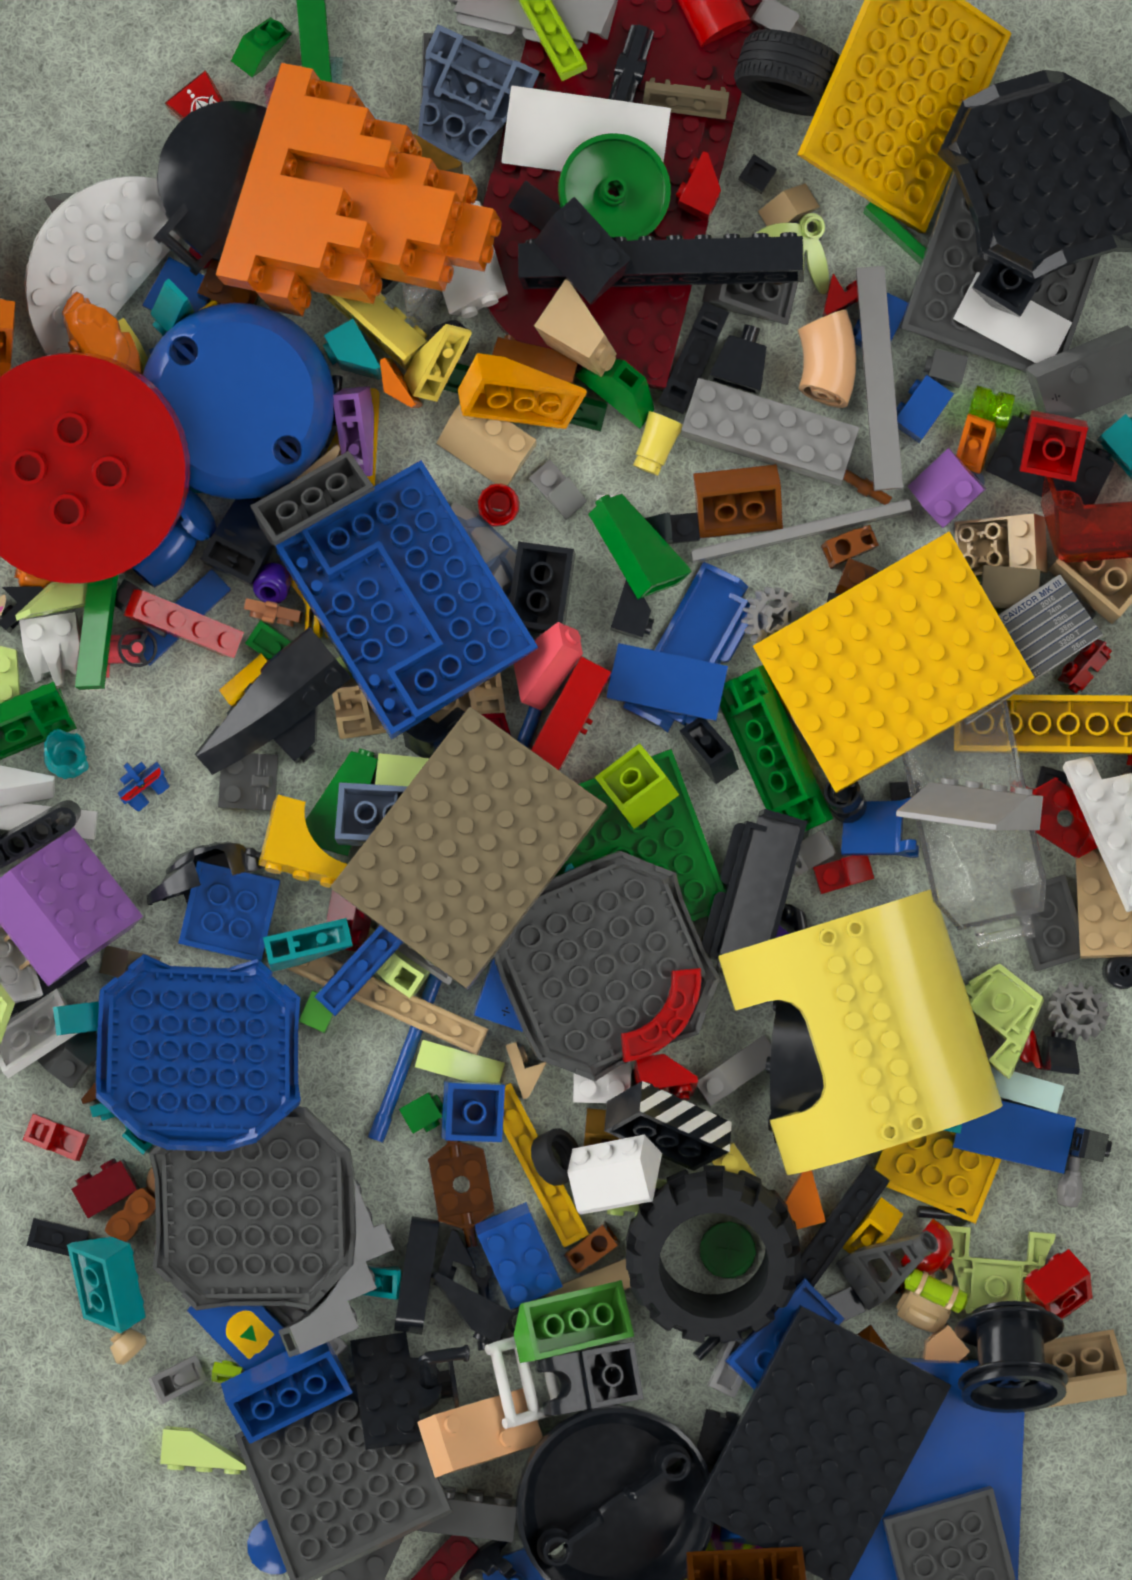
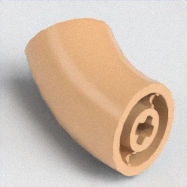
M845 309L829 314L798 329L803 349V372L798 389L814 401L837 408L848 406L856 374L855 338L851 321Z

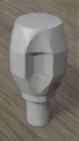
M1069 1157L1068 1169H1065V1173L1062 1174L1058 1182L1057 1202L1059 1205L1077 1207L1082 1198L1083 1183L1082 1176H1080L1081 1172L1079 1171L1081 1157Z

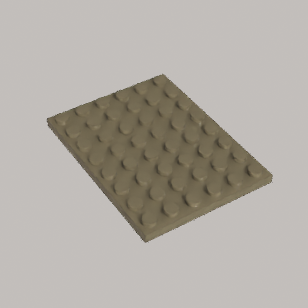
M469 707L330 888L468 990L606 810L607 805L473 708Z

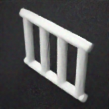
M514 1337L485 1345V1352L491 1355L505 1418L502 1419V1426L507 1429L549 1417L544 1415L543 1406L539 1407L529 1362H519ZM514 1349L528 1408V1411L519 1414L515 1412L502 1355L503 1351ZM544 1372L549 1397L552 1400L560 1393L557 1377L553 1373Z

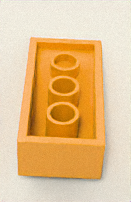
M481 353L476 354L458 388L462 416L561 429L567 428L587 394L586 389L506 357Z

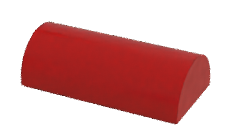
M678 0L701 47L751 24V20L741 0Z

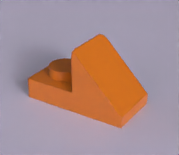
M972 414L967 415L956 456L970 471L978 474L982 472L989 447L997 436L995 423Z

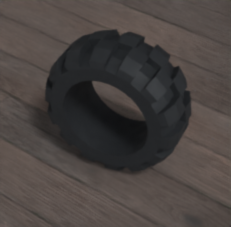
M703 1165L704 1171L689 1174L688 1170L684 1169L667 1177V1183L660 1189L655 1188L652 1202L639 1204V1211L635 1218L631 1219L626 1237V1270H628L630 1287L638 1304L646 1306L650 1311V1318L666 1331H671L672 1328L682 1332V1339L704 1343L705 1337H720L721 1343L741 1340V1333L751 1328L755 1332H759L775 1320L774 1313L779 1307H787L796 1290L795 1281L797 1274L801 1272V1248L796 1223L788 1212L787 1204L775 1190H768L762 1185L760 1178L744 1170H740L738 1174L725 1171V1166ZM708 1213L726 1214L744 1221L758 1233L766 1250L759 1269L749 1281L739 1288L726 1293L702 1294L683 1287L669 1275L660 1258L662 1247L671 1232L681 1223L692 1217Z

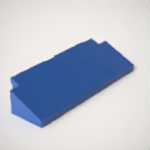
M703 562L654 651L716 664L729 662L745 635L744 630L748 627V624L741 622V619L747 617V613L742 611V609L745 607L749 608L751 605L748 600L743 598L748 586L740 578ZM625 703L623 706L624 709L667 733L674 721L686 726V724H690L697 719L696 717Z

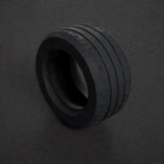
M774 29L757 30L744 40L735 69L734 79L737 88L758 103L787 113L814 116L840 55L827 45L800 34Z

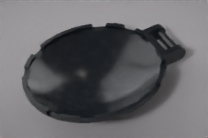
M221 101L203 106L183 118L169 134L163 145L157 173V188L168 221L153 239L159 244L162 242L191 268L189 271L195 276L211 259L216 261L221 259L267 108L245 101ZM173 230L202 257L198 260L169 234L170 231Z

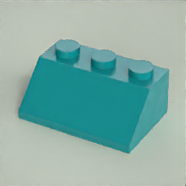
M105 1237L72 1242L67 1245L84 1319L122 1333L146 1317L143 1306L144 1300L141 1296L138 1282L139 1276L136 1272L133 1258L134 1252L130 1243L114 1237Z

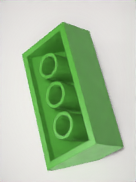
M622 1280L521 1303L514 1331L520 1363L540 1360L634 1337Z

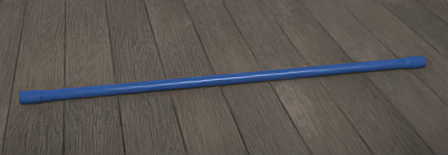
M531 706L528 708L517 741L528 749L543 709L539 710ZM431 973L421 999L434 1004L442 981ZM414 1026L409 1028L382 1104L368 1134L369 1138L384 1143L392 1121V1114L423 1034L422 1030Z

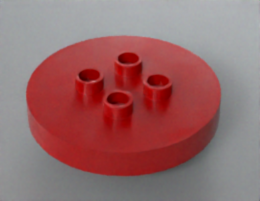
M84 352L50 354L20 364L4 373L0 377V557L19 570L37 578L52 582L81 584L96 582L121 574L136 566L153 553L164 542L177 523L185 505L190 480V457L184 430L174 409L161 391L146 377L126 364L112 358Z

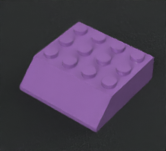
M72 828L19 863L0 878V925L47 986H50L131 930L143 917L75 828Z

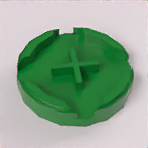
M720 1222L710 1227L702 1237L700 1258L705 1268L715 1276L736 1278L746 1273L755 1259V1242L751 1233L742 1225L734 1222Z

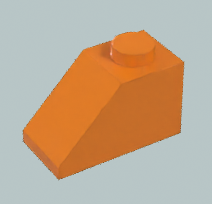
M812 1170L800 1173L784 1200L792 1220L796 1223L797 1229L826 1222Z

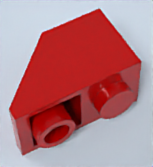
M703 151L700 158L694 157L688 170L692 175L688 183H681L676 197L679 198L678 208L708 222L720 198L721 188L709 154Z

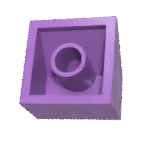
M950 448L943 452L907 486L925 510L942 528L952 522L987 489Z

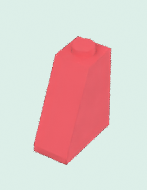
M557 622L534 640L538 646L537 650L514 663L519 696L522 703L539 710L546 707L583 654L581 637L578 630Z

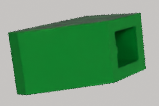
M270 17L242 36L231 62L253 78L267 67L292 33L284 28L282 23Z

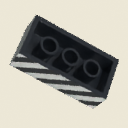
M641 1081L607 1101L604 1131L620 1139L645 1134L660 1150L663 1158L695 1171L730 1152L732 1122L720 1117L716 1113H711L698 1107L695 1103H689L678 1098L673 1093L654 1087L649 1082Z

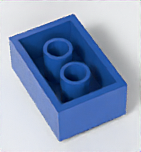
M527 1202L474 1225L479 1241L510 1310L520 1306L521 1303L530 1302L563 1287Z

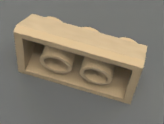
M459 403L436 444L493 483H502L509 486L536 447L537 441L511 422L462 416Z
M1090 521L1051 565L1048 571L1055 577L1061 575L1073 592L1078 594L1088 605L1113 624L1132 604V556Z
M1113 1329L1056 1338L1044 1343L1045 1363L1061 1368L1068 1375L1069 1379L1066 1385V1396L1060 1402L1049 1407L1127 1395V1372Z

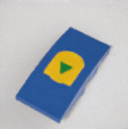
M190 1306L187 1309L189 1314L245 1371L286 1351L279 1334V1330L286 1326L265 1306H225L197 1311Z

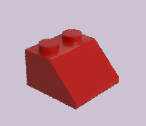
M1031 410L1020 471L1076 482L1088 431L1087 421Z
M1067 1249L1062 1254H1055L1050 1258L1048 1264L1041 1269H1034L1026 1276L1024 1280L1025 1294L1030 1303L1042 1306L1046 1311L1056 1314L1063 1320L1092 1299L1091 1273L1071 1250Z

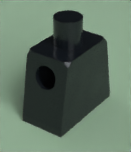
M745 324L740 338L732 335L728 336L710 372L709 380L757 395L760 394L767 346L756 343L760 332L758 327Z

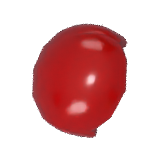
M502 483L491 484L481 492L478 499L479 515L491 526L507 525L515 520L520 511L519 497L508 485ZM493 508L501 509L503 511H495Z

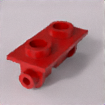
M1095 640L1081 649L1077 657L1063 667L1062 674L1057 680L1069 685L1068 689L1074 694H1077L1078 691L1082 692L1094 678L1088 669L1091 667L1095 672H1099L1111 658L1110 653L1112 650L1106 646L1105 641Z

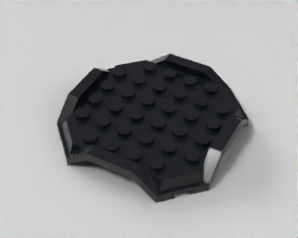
M1042 70L994 84L962 101L937 155L954 170L974 220L979 257L995 265L1000 263L1014 270L1013 274L1032 283L1068 265L1111 252H1132V113L1115 98L1064 72Z

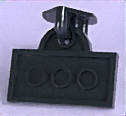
M406 1332L350 1340L366 1450L423 1441L417 1423L420 1421L419 1414L430 1411L438 1404L440 1399L452 1398L454 1407H459L453 1361H469L470 1349L468 1345L428 1351L419 1358H410ZM447 1362L448 1370L439 1371L436 1367L437 1363Z

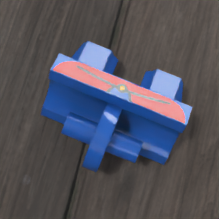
M142 761L134 768L127 762L123 765L127 773L120 778L121 782L126 786L118 792V795L124 804L128 803L139 812L149 803V800L142 793L144 789L150 785L159 795L170 786L164 776L163 768L157 761L148 769H146Z

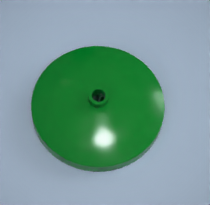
M618 133L598 135L581 143L566 160L558 183V196L561 208L575 197L611 237H626L627 241L638 240V237L648 236L657 228L667 212L671 195L669 175L658 154L643 141ZM609 190L615 191L616 194H617V197H615L614 195H610V194L608 193V191H609Z

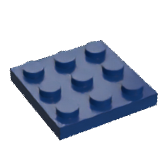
M197 861L196 871L201 885L191 888L178 944L251 961L259 959L262 962L265 949L263 937L268 936L281 880L250 872L232 876L231 869L228 867Z

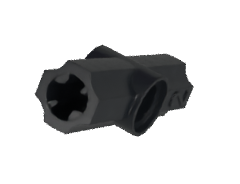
M639 24L631 25L623 53H620L614 71L615 79L608 99L633 103L638 84H641L646 70V58L654 36L653 30Z

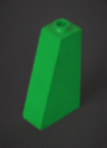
M608 494L595 502L596 507L588 515L637 599L677 586L692 572L689 566L623 494L610 497Z
M359 748L358 753L351 751L305 819L311 837L321 849L350 857L353 846L338 845L335 840L339 783L373 784L378 759L374 758V752Z

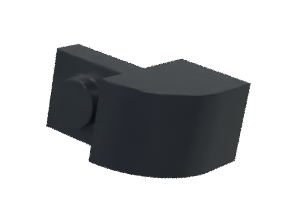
M457 706L438 723L427 717L403 732L405 747L422 758H430L465 711Z

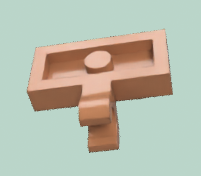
M246 598L244 609L250 611V617L262 619L263 622L274 624L277 617L278 624L293 627L294 622L301 623L303 616L301 611L278 606V603L266 601L265 603Z

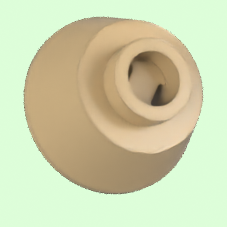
M131 1328L127 1332H117L110 1339L113 1342L110 1349L115 1362L124 1365L147 1344L146 1336Z

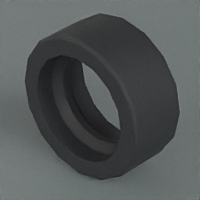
M561 1128L551 1129L533 1140L531 1158L538 1174L547 1183L558 1186L569 1182L567 1172L572 1149L579 1147L577 1142L567 1131ZM552 1147L557 1151L558 1155L560 1156L562 1167L557 1163L556 1159L554 1158Z

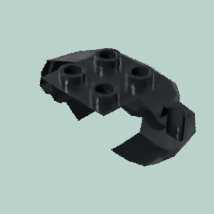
M227 841L198 846L181 853L166 869V875L162 883L147 895V904L153 905L155 902L166 901L183 894L188 904L191 888L201 885L196 871L197 861L228 867L231 869L233 876L265 868L259 865L261 852L256 851L254 848H245L239 843Z

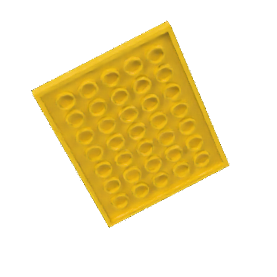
M864 0L797 155L918 233H925L953 170L937 153L962 101L989 87L1012 33L965 0Z
M950 531L753 645L758 657L836 793L1035 679Z

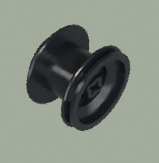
M1001 1301L978 1307L970 1315L961 1319L955 1326L956 1336L963 1342L976 1346L978 1350V1366L963 1373L958 1380L959 1389L962 1390L961 1397L963 1401L973 1408L1000 1413L1034 1411L1060 1402L1067 1393L1068 1375L1061 1368L1045 1363L1044 1343L1052 1341L1063 1332V1320L1056 1314L1046 1311L1040 1305L1024 1301Z

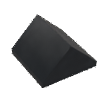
M987 261L972 289L991 307L1021 317L1044 277L1031 283L1013 274L1014 270L1000 263L995 265Z

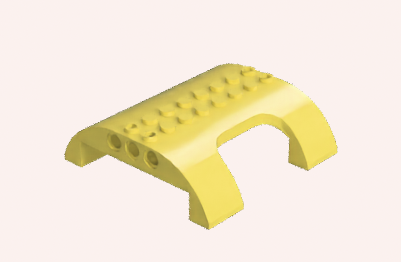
M934 888L718 956L735 1011L767 1001L781 1000L791 1003L800 1010L806 1021L818 1059L824 1084L820 1099L812 1107L802 1112H793L770 1120L787 1175L830 1166L971 1121L1003 1106Z

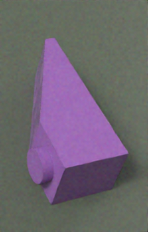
M370 386L343 388L333 395L341 455L350 451L365 475L372 476L374 410Z

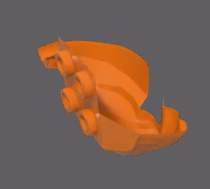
M79 292L73 294L67 300L62 311L69 338L68 346L70 352H84L112 358L143 375V365L130 332H121L119 321L105 308L91 304L89 298H84V295Z

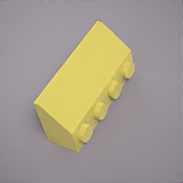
M381 293L379 296H376L374 304L323 294L324 298L349 320L354 319L358 328L405 370L408 369L414 355L428 342L426 340L427 334L417 325L412 328L405 322L407 319L406 315L397 307L391 309L384 302L387 299Z

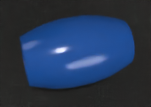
M178 519L164 542L148 557L132 567L144 581L154 588L169 580L184 566L198 542L197 539L192 537L183 528L182 520Z

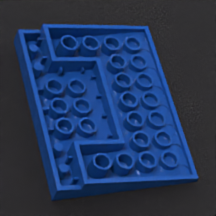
M422 460L374 486V491L276 545L277 554L391 740L538 649L534 639Z
M902 1358L950 1383L952 1386L883 1517L991 1486L994 1490L1015 1579L1018 1580L1025 1412L1000 1413L973 1408L963 1401L961 1397L962 1390L959 1389L958 1380L963 1373L978 1366V1360L943 1361L925 1360L924 1358ZM882 1519L849 1580H897Z

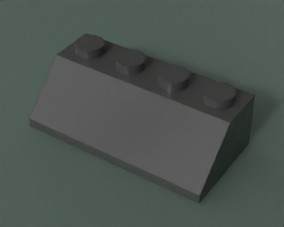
M347 451L252 504L250 507L271 545L276 546L374 491L375 488L350 451Z

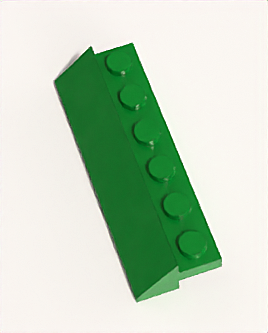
M764 665L725 682L720 708L765 808L808 821L805 832L832 820L831 812Z
M54 682L39 686L35 690L15 696L0 704V760L45 742L47 736L53 730L61 729L64 732H69L77 729L63 694Z

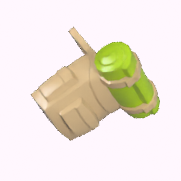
M946 1268L944 1272L938 1269L946 1277L941 1280L936 1279L935 1274L928 1275V1272H922L918 1269L913 1270L905 1279V1290L902 1292L896 1306L898 1309L897 1316L914 1327L936 1333L938 1329L944 1327L951 1311L960 1313L964 1310L968 1303V1293L960 1290L957 1286H952L954 1271L950 1268Z

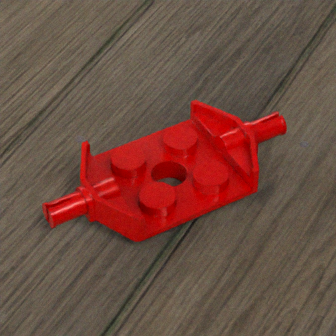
M1055 777L1033 789V795L1043 796L1040 830L1032 831L1076 859L1098 848L1075 794L1070 787ZM1016 780L1010 790L1015 792L1016 786L1019 788L1029 787ZM1065 810L1071 814L1072 823L1069 826L1064 827L1058 823L1057 816L1060 811Z

